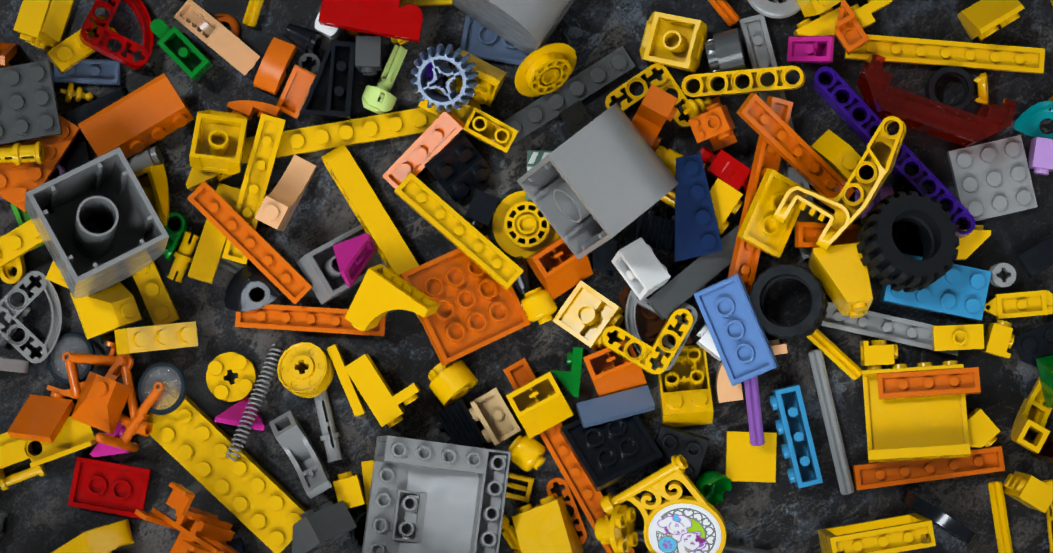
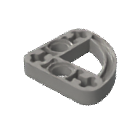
M32 270L26 273L0 299V313L2 311L5 312L4 319L8 323H10L11 319L15 321V323L7 328L5 333L1 331L5 326L0 322V334L28 361L37 364L47 358L58 340L62 325V309L58 294L52 283L45 279L46 276L40 271ZM39 275L41 277L39 280L41 286H33L29 290L33 295L29 297L19 287L22 284L27 287L31 283L29 280L30 276L37 277ZM42 291L47 296L51 311L50 328L43 343L16 318ZM16 292L22 293L24 296V303L18 307L10 303L11 295ZM17 327L23 329L25 333L23 340L15 342L10 338V332ZM30 336L33 340L29 343L33 347L41 346L40 353L42 355L39 358L36 356L31 358L29 356L31 351L26 346L23 350L19 348L28 341Z
M631 289L625 305L626 332L641 340L636 326V305L655 314L657 313L647 304L646 300L648 298L640 301ZM685 302L678 309L689 310L693 316V323L664 372L674 366L698 318L696 309ZM676 315L675 319L678 321L676 326L671 328L669 325L668 330L676 331L681 335V332L677 331L681 324L686 325L687 321L685 323L682 322V316ZM668 334L664 335L662 345L664 344L667 348L671 349L674 345L669 343ZM632 343L634 350L638 355H640V346L636 343ZM658 347L655 351L660 352L658 356L662 357L665 353L659 350ZM657 358L650 359L649 362L652 363L653 369L661 368Z

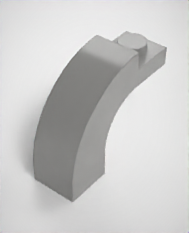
M289 410L270 421L269 424L273 434L291 460L307 496L312 499L331 488L329 474L320 456L292 411Z

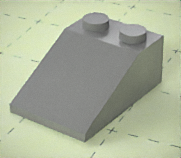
M361 225L312 250L296 262L306 280L313 286L312 290L321 305L361 283L368 268L379 264L387 267L376 251L352 287L346 285L339 271L333 245L365 234L366 232Z

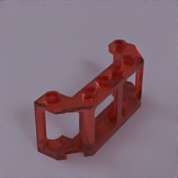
M872 54L863 63L857 86L866 104L881 119L888 116L898 117L905 122L908 128L964 147L975 144L1011 125L1018 104L1016 101L1005 98L1001 106L988 103V105L981 106L977 115L890 86L893 73L884 71L883 63L885 57Z

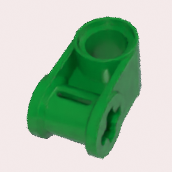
M180 212L169 213L167 226H164L169 239L163 255L166 256L165 259L168 261L172 259L174 252L177 251L184 232L189 227L187 216ZM175 216L179 217L182 222L180 229L177 231L172 229L170 224Z

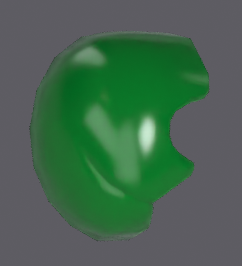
M716 471L704 472L695 483L696 488L708 503L713 506L719 502H724V492L732 490L731 479Z

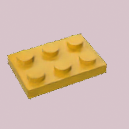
M767 168L737 237L774 258H780L801 209L799 207L802 201L799 200L784 225L772 217L786 192L792 187L801 185L779 172Z

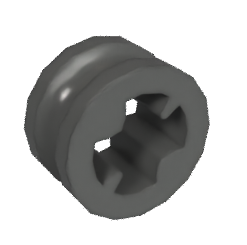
M313 53L303 54L299 59L298 66L303 68V63L308 61L307 58H313L312 61H316L317 65L313 66L310 72L317 74L321 64L320 59Z

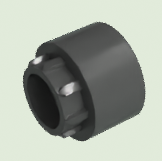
M738 28L713 34V39L705 42L706 54L712 72L747 70Z

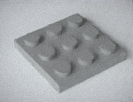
M1021 135L947 152L958 201L970 212L975 221L1038 207Z

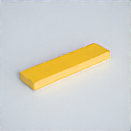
M218 183L216 192L234 209L236 208L241 189ZM206 219L187 276L212 284L227 238L208 219Z

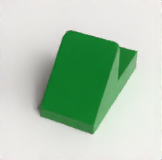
M573 347L572 352H567L566 366H571V370L551 371L573 397L579 398L583 348Z

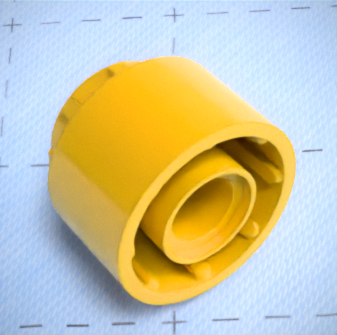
M455 360L444 366L440 362L428 374V379L431 382L429 388L444 407L462 398L478 382V379L463 360Z

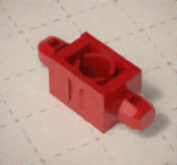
M707 147L700 148L698 153H701L703 163H708L705 172L715 179H721L737 191L742 186V190L747 192L750 168L722 149L718 150L714 155L713 150Z

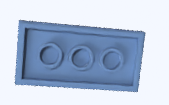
M740 274L731 276L694 293V297L732 386L779 367Z

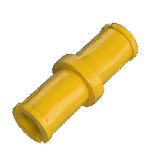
M188 231L184 232L179 249L173 254L175 259L167 275V278L173 280L176 271H178L175 281L179 283L183 281L182 279L188 264L192 263V254L200 236L193 234L190 243H188L191 232Z

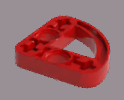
M95 0L80 31L79 37L81 42L85 46L132 69L143 68L150 58L154 41V33L150 28L152 21L141 0H123L134 12L139 22L142 33V45L108 29L121 0H111L110 4L105 2L106 0ZM97 8H105L109 13V17L99 19L95 15V10ZM95 23L99 25L95 32L96 37L90 40L87 38L88 33L86 32H90ZM110 40H117L121 44V50L113 52L108 48L107 43ZM126 46L130 47L128 50L129 53H127L124 57L122 56V54L124 53ZM137 52L141 53V59L138 62L133 61V55Z

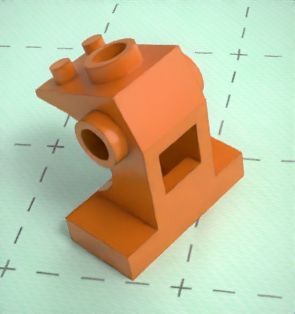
M719 96L712 99L710 106H705L703 113L688 120L697 144L709 139L714 152L737 143L733 132L736 127L727 106L722 105Z

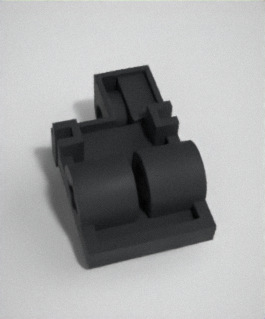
M661 424L654 442L663 454V460L647 467L644 478L670 464L673 455H682L688 464L685 474L695 485L709 438ZM671 480V481H669V482L665 485L667 491H669V492H671V493H672V492H676L677 489L674 488V489H672V490H669L668 487H669V483H670V482H672V481H678V480ZM682 484V496H692L685 485Z

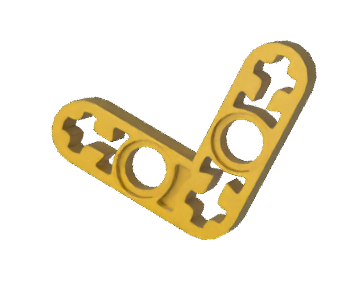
M655 63L609 93L605 99L606 110L610 108L611 97L614 96L616 99H619L623 96V93L620 92L622 89H625L626 95L632 100L628 103L626 98L620 103L623 111L643 99L649 89L641 76L645 75L647 80L652 76L653 69L663 72L661 75L662 80L654 79L649 84H653L664 91L674 89L678 94V100L674 106L681 100L685 103L688 99L664 65ZM634 82H639L643 86V93L639 96H634L630 93L629 87ZM684 104L681 105L682 110H685ZM677 110L673 117L674 122L680 127H689L688 122L679 120L678 117L681 113Z
M686 309L673 311L652 347L617 326L605 328L601 334V342L606 348L653 375L661 374L667 369L692 326L693 316ZM684 314V320L687 323L686 325L681 324L677 331L681 332V335L679 336L675 331L668 330L669 325L671 328L676 326L678 321L675 319V316ZM616 331V337L621 341H624L625 337L629 339L623 345L622 351L618 349L621 346L618 342L608 343L609 337L606 336L607 333ZM666 334L672 335L675 339V344L671 349H667L662 345V338ZM632 343L638 344L641 348V353L636 358L631 357L627 352L628 346ZM658 347L659 350L669 355L668 357L662 355L659 363L662 365L661 368L657 367L653 370L651 368L652 363L649 361L658 357L660 352L655 351Z

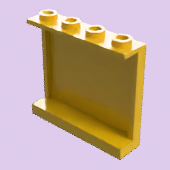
M950 360L942 362L943 365L933 366L932 362L918 363L917 367L907 368V364H894L892 369H882V366L875 365L868 366L867 370H862L869 463L970 457L971 450L965 394L879 400L877 374L957 369L964 368V364H958V361Z

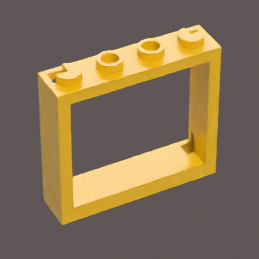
M23 0L13 30L20 34V39L48 52L51 48L62 42L75 0Z
M917 513L818 530L822 553L842 551L844 553H898L936 546L932 520Z

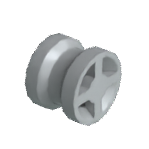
M1009 263L994 264L989 269V271H992L990 283L995 287H1008L1016 280V271Z

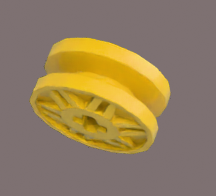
M301 342L290 346L283 352L278 362L277 373L280 382L292 394L300 398H313L327 390L333 379L334 368L331 359L320 347L312 343Z

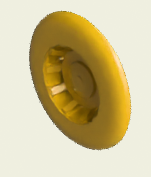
M558 42L546 44L539 47L538 50L536 49L521 62L516 71L514 82L517 91L527 97H537L560 88L575 68L577 61L575 50L568 44Z
M524 190L514 192L500 202L493 216L492 229L498 245L506 253L513 257L523 256V259H526L558 238L559 235L545 217H540L537 214L540 211L537 207L534 211L529 210V205L536 207L532 200H526V192ZM520 206H525V209L519 211L517 208ZM515 211L516 215L514 218L509 217ZM508 221L512 222V228H507ZM542 221H546V228L542 227ZM512 231L516 234L514 239L509 234ZM540 231L544 232L542 238L538 237ZM519 238L525 239V244L518 242ZM529 239H536V242L529 244Z

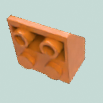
M560 236L526 258L544 289L549 292L553 300L577 285L580 280L583 281L593 274L588 256L586 255L578 260Z
M628 338L624 339V341L618 342L619 344H621V346L618 348L620 351H622L623 345L626 343V341L629 340ZM630 344L627 352L631 357L636 358L637 355L632 344ZM606 347L582 357L598 397L647 384L640 367Z

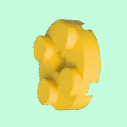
M236 352L218 355L209 363L206 372V383L210 392L217 399L227 402H235L247 397L257 380L254 364L244 355ZM228 370L238 374V378L234 379V384H230V381L225 380Z

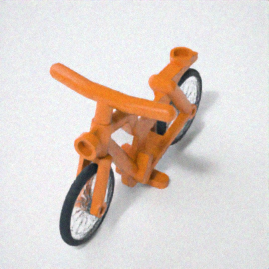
M77 332L63 334L58 338L53 350L48 355L47 363L51 375L61 383L70 384V389L62 390L47 385L46 390L52 391L50 396L57 399H65L67 396L78 400L85 383L84 379L88 376L89 371L91 372L94 366L111 367L104 377L114 381L122 377L123 384L132 387L127 399L130 417L123 413L120 416L118 423L126 427L120 438L97 433L95 440L98 443L131 452L138 451V443L130 440L137 433L146 437L151 434L153 424L146 420L152 414L165 415L175 411L185 399L187 381L183 371L170 362H158L147 368L138 383V397L141 402L139 407L131 369L134 365V359L131 354L117 355L116 343L106 341L105 345L111 347L109 355H96L91 340H87L85 335Z

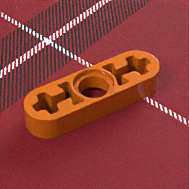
M554 477L547 484L548 496L553 494L555 498L558 497L556 492L552 493L550 490L554 487V482L565 486L562 489V495L564 498L569 495L570 500H564L565 505L572 506L574 509L571 520L572 522L575 519L579 521V523H574L577 531L583 532L580 536V542L583 545L587 539V532L569 485L565 479Z

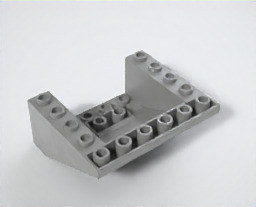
M389 435L377 436L362 553H499L511 452Z

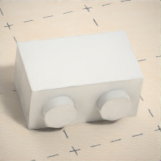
M642 237L618 250L611 260L640 301L661 289L671 277L667 268L660 263L654 255L652 248L645 243Z

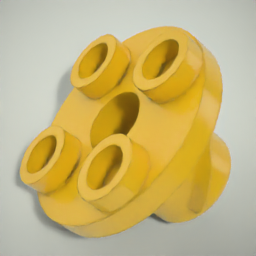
M617 505L612 511L611 518L605 515L604 518L597 519L594 527L596 539L603 545L611 544L615 553H629L631 548L636 547L638 543V534L635 532L634 527L636 519L635 508L628 507L627 505Z

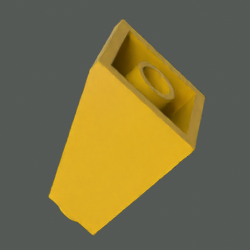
M860 242L833 245L827 251L821 247L813 248L808 262L809 268L820 280L842 316H849L850 318L863 317L864 313H867L870 308L873 296L867 265L863 266L860 260L863 258L862 253L857 251V244Z
M553 494L540 499L541 504L533 507L531 503L517 508L518 513L512 516L521 553L584 552L562 496L557 498Z

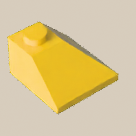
M121 282L82 298H74L70 292L87 340L130 326L142 320L134 296Z

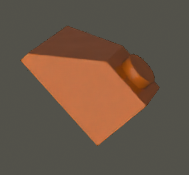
M89 371L71 418L113 435L132 387Z

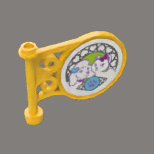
M673 455L670 464L616 496L609 493L600 499L603 510L609 516H611L613 509L617 505L625 501H630L639 509L644 519V541L650 553H722L725 547L727 535L725 521L720 512L708 503L685 474L688 464L682 455ZM671 480H678L670 482L668 487L669 490L675 488L677 491L672 493L667 491L665 485ZM682 484L685 485L693 496H682ZM642 491H649L655 495L656 501L648 502L652 500V494L648 492L644 493L641 499L636 495Z

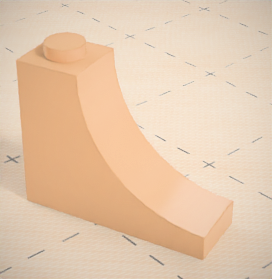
M187 0L175 14V19L244 76L255 66L260 58L257 53L193 0Z
M294 154L275 188L263 200L255 219L284 232L317 166Z

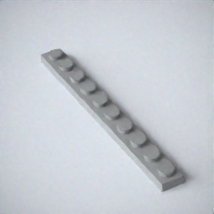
M758 14L739 19L751 69L778 67L765 17ZM766 73L762 78V83L766 87L773 85L775 82V77L772 73ZM784 90L758 93V96L765 103L767 96L786 100ZM790 116V121H789V125H788V126H790V127L794 130V126H793L792 119H791V116ZM781 157L778 172L797 184L810 189L809 183ZM808 194L807 198L813 201L812 196ZM808 206L806 210L800 211L796 222L819 223L817 213L815 216L808 214L812 208ZM799 248L802 260L810 258L813 248Z

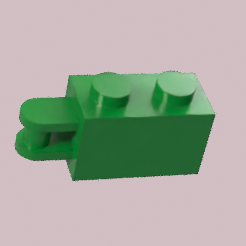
M155 19L151 22L150 28L152 32L160 39L157 44L195 82L213 66L177 27L173 26L170 28L161 19Z

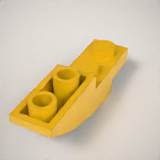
M867 0L868 3L861 7L857 3L850 8L856 15V20L864 29L876 22L872 13L889 5L893 0ZM831 7L819 14L820 17L814 21L808 18L798 23V29L793 32L794 36L836 37L835 28L840 7L834 10Z
M434 89L437 93L444 95L440 89ZM427 99L422 102L420 101L418 107L436 117H439L445 110L443 107L441 111H437L436 104L431 108H427V103L429 102ZM462 104L459 110H456L454 107L451 110L465 124L461 131L505 153L508 152L518 133V130L468 104Z

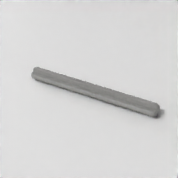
M815 349L808 353L840 493L848 495L854 492V486L821 349Z

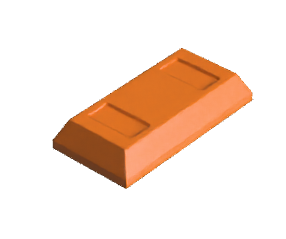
M295 64L276 106L280 107L282 112L298 119L316 74Z

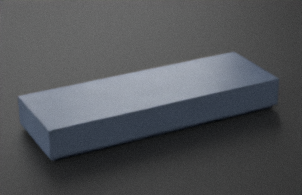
M46 57V60L50 61L54 83L72 82L73 84L121 86L122 63L116 60L84 59L61 74L51 60Z
M648 385L578 402L576 403V409L583 428L653 411L655 410V403Z

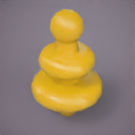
M72 82L68 83L67 90L60 89V93L66 94V103H70L72 97H75L76 102H80L81 98L86 101L94 99V95L91 92L84 93L82 87L73 90L74 84Z
M705 97L703 100L700 98H696L694 101L692 99L686 100L684 104L685 110H683L684 115L688 114L690 118L699 116L700 113L705 111V106L712 104V99Z

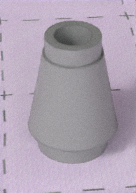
M148 146L127 160L134 173L140 172L149 166L164 164L163 155L157 146Z

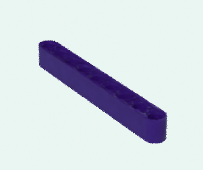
M827 66L819 68L812 80L813 89L853 132L868 145L872 138L870 130H877L882 120L834 69ZM827 76L831 83L823 85L819 82L818 77ZM844 94L847 97V102H838L835 95ZM856 111L861 112L865 119L857 121L852 113ZM888 127L889 134L895 135V133ZM902 143L892 173L909 191H917L919 196L923 193L926 194L922 190V184H929L933 188V193L926 195L930 196L933 202L937 200L938 202L949 204L951 223L956 224L957 220L966 222L967 231H962L957 227L958 231L955 232V236H958L959 239L968 236L975 228L974 217L914 153ZM912 166L916 171V175L910 176L906 174L904 167Z

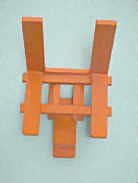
M170 482L168 485L173 490L166 504L176 510L175 519L154 507L151 510L152 513L136 509L134 514L145 521L180 531L170 553H240L226 544L227 541L231 542L235 535V532L231 530L233 525L219 520L217 514L191 507L190 505L195 494L180 484Z

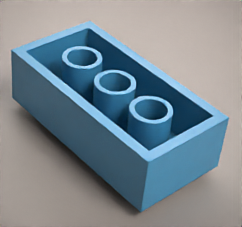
M904 254L905 256L913 260H922L923 258L919 256ZM954 264L944 276L920 291L915 290L914 292L906 293L902 289L898 292L891 290V285L886 287L882 285L879 301L982 321L992 271Z

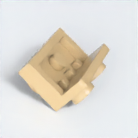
M496 387L470 402L472 407L468 410L475 422L480 420L485 429L481 432L488 444L493 442L496 446L521 431Z

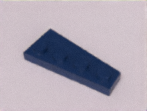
M701 153L676 158L675 178L679 184L675 187L674 262L723 251Z

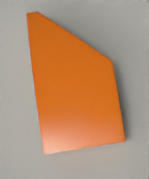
M842 0L836 22L835 36L849 55L869 43L870 39L856 20V15L846 0Z

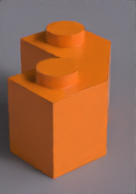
M651 84L631 122L655 151L661 141V138L658 137L660 130L666 120L672 121L678 110L674 107L678 98Z

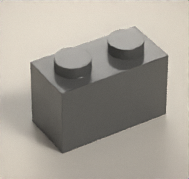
M356 36L355 67L358 72L363 73V76H377L378 72H383L384 42L382 37Z

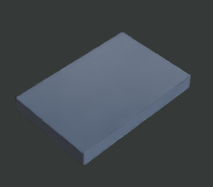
M466 15L460 45L462 50L482 60L519 66L528 56Z

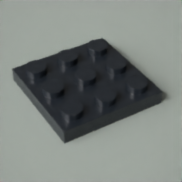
M638 415L583 428L581 420L578 419L560 428L561 435L597 492L663 460V454Z

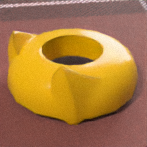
M985 72L973 80L978 86V98L974 101L988 105V79Z

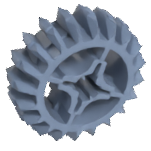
M441 43L437 45L436 49L433 46L428 47L427 52L422 51L419 54L420 59L414 61L416 68L411 70V74L416 77L411 79V84L418 85L414 89V93L421 92L422 96L419 98V101L422 102L425 99L429 101L427 108H431L436 104L437 111H441L443 107L447 112H450L453 107L459 110L462 104L466 105L469 103V97L475 95L476 92L473 88L478 86V82L474 78L478 77L479 72L471 71L476 64L475 62H467L470 54H466L464 57L460 55L462 48L459 47L454 52L452 44H449L445 49ZM445 60L453 63L456 67L448 66ZM431 62L434 76L428 81L427 68ZM442 74L447 77L452 75L447 82L442 79L438 80ZM462 75V89L460 93H457L455 79ZM434 89H440L444 95L437 93Z

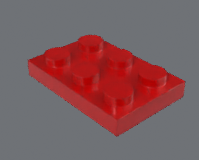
M77 456L68 506L142 519L134 514L136 509L145 510L152 469Z

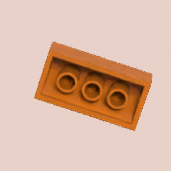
M163 73L80 122L78 126L98 157L120 147L125 158L128 159L156 141L162 140L178 128L184 127L187 123L194 120V117L184 98L167 75Z

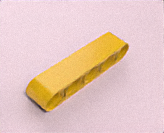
M791 65L692 74L683 79L681 87L684 94L692 98L794 90L804 85L806 76L802 69ZM791 71H798L800 74V80L796 84H789L787 81V75ZM766 73H772L775 77V82L769 87L764 86L762 83V78ZM747 75L750 79V84L747 88L740 89L737 81L740 76ZM722 77L725 81V86L722 90L715 91L713 81L716 78ZM692 80H698L700 83V89L696 93H691L688 89V84Z

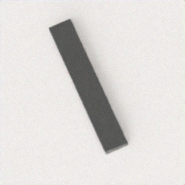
M739 224L721 238L723 251L698 257L646 300L662 320L731 264Z

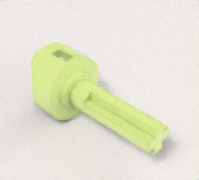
M394 44L377 86H366L362 95L364 108L379 115L393 110L397 98L390 93V90L408 51L404 47Z

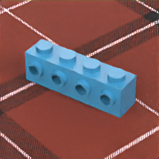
M794 384L773 389V395L769 396L772 410H777L779 420H775L778 435H783L785 444L781 445L784 459L789 460L790 468L787 469L790 484L794 483L795 487L799 489L823 483L800 385Z

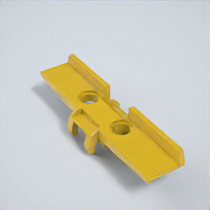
M71 416L68 417L53 443L40 442L42 452L39 455L35 454L32 450L31 442L33 440L11 438L8 432L0 434V487L4 491L9 489V486L38 475L40 477L45 476V463L97 444L92 427L72 419ZM27 459L31 460V468L5 476L3 468Z

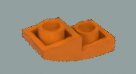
M273 37L258 68L253 86L276 95L286 77V69L297 51L296 45Z
M231 101L226 106L229 112L241 114L247 117L249 121H252L255 113H258V118L261 117V113L280 118L282 115L280 107L259 101Z

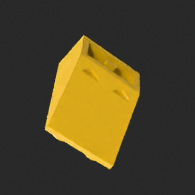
M699 345L684 346L674 366L670 370L658 374L662 424L671 427L713 424L714 410L706 351Z

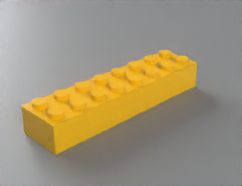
M172 381L164 383L171 387V392L165 396L156 410L167 409L177 401L181 390ZM187 395L175 411L165 415L152 414L146 420L153 424L150 436L274 553H281L291 543L293 525L300 521V515L308 510L243 448L232 445L242 450L240 453L230 449L232 452L240 454L241 457L228 454L235 458L236 461L228 458L226 453L229 452L230 443H233L232 438Z

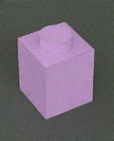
M1042 137L1031 139L1028 167L1029 169H1034L1035 174L1049 175V172H1053V139Z

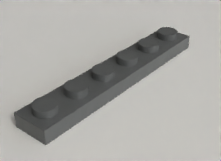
M623 45L567 80L557 90L545 94L504 120L503 123L518 130L511 146L635 68V64Z

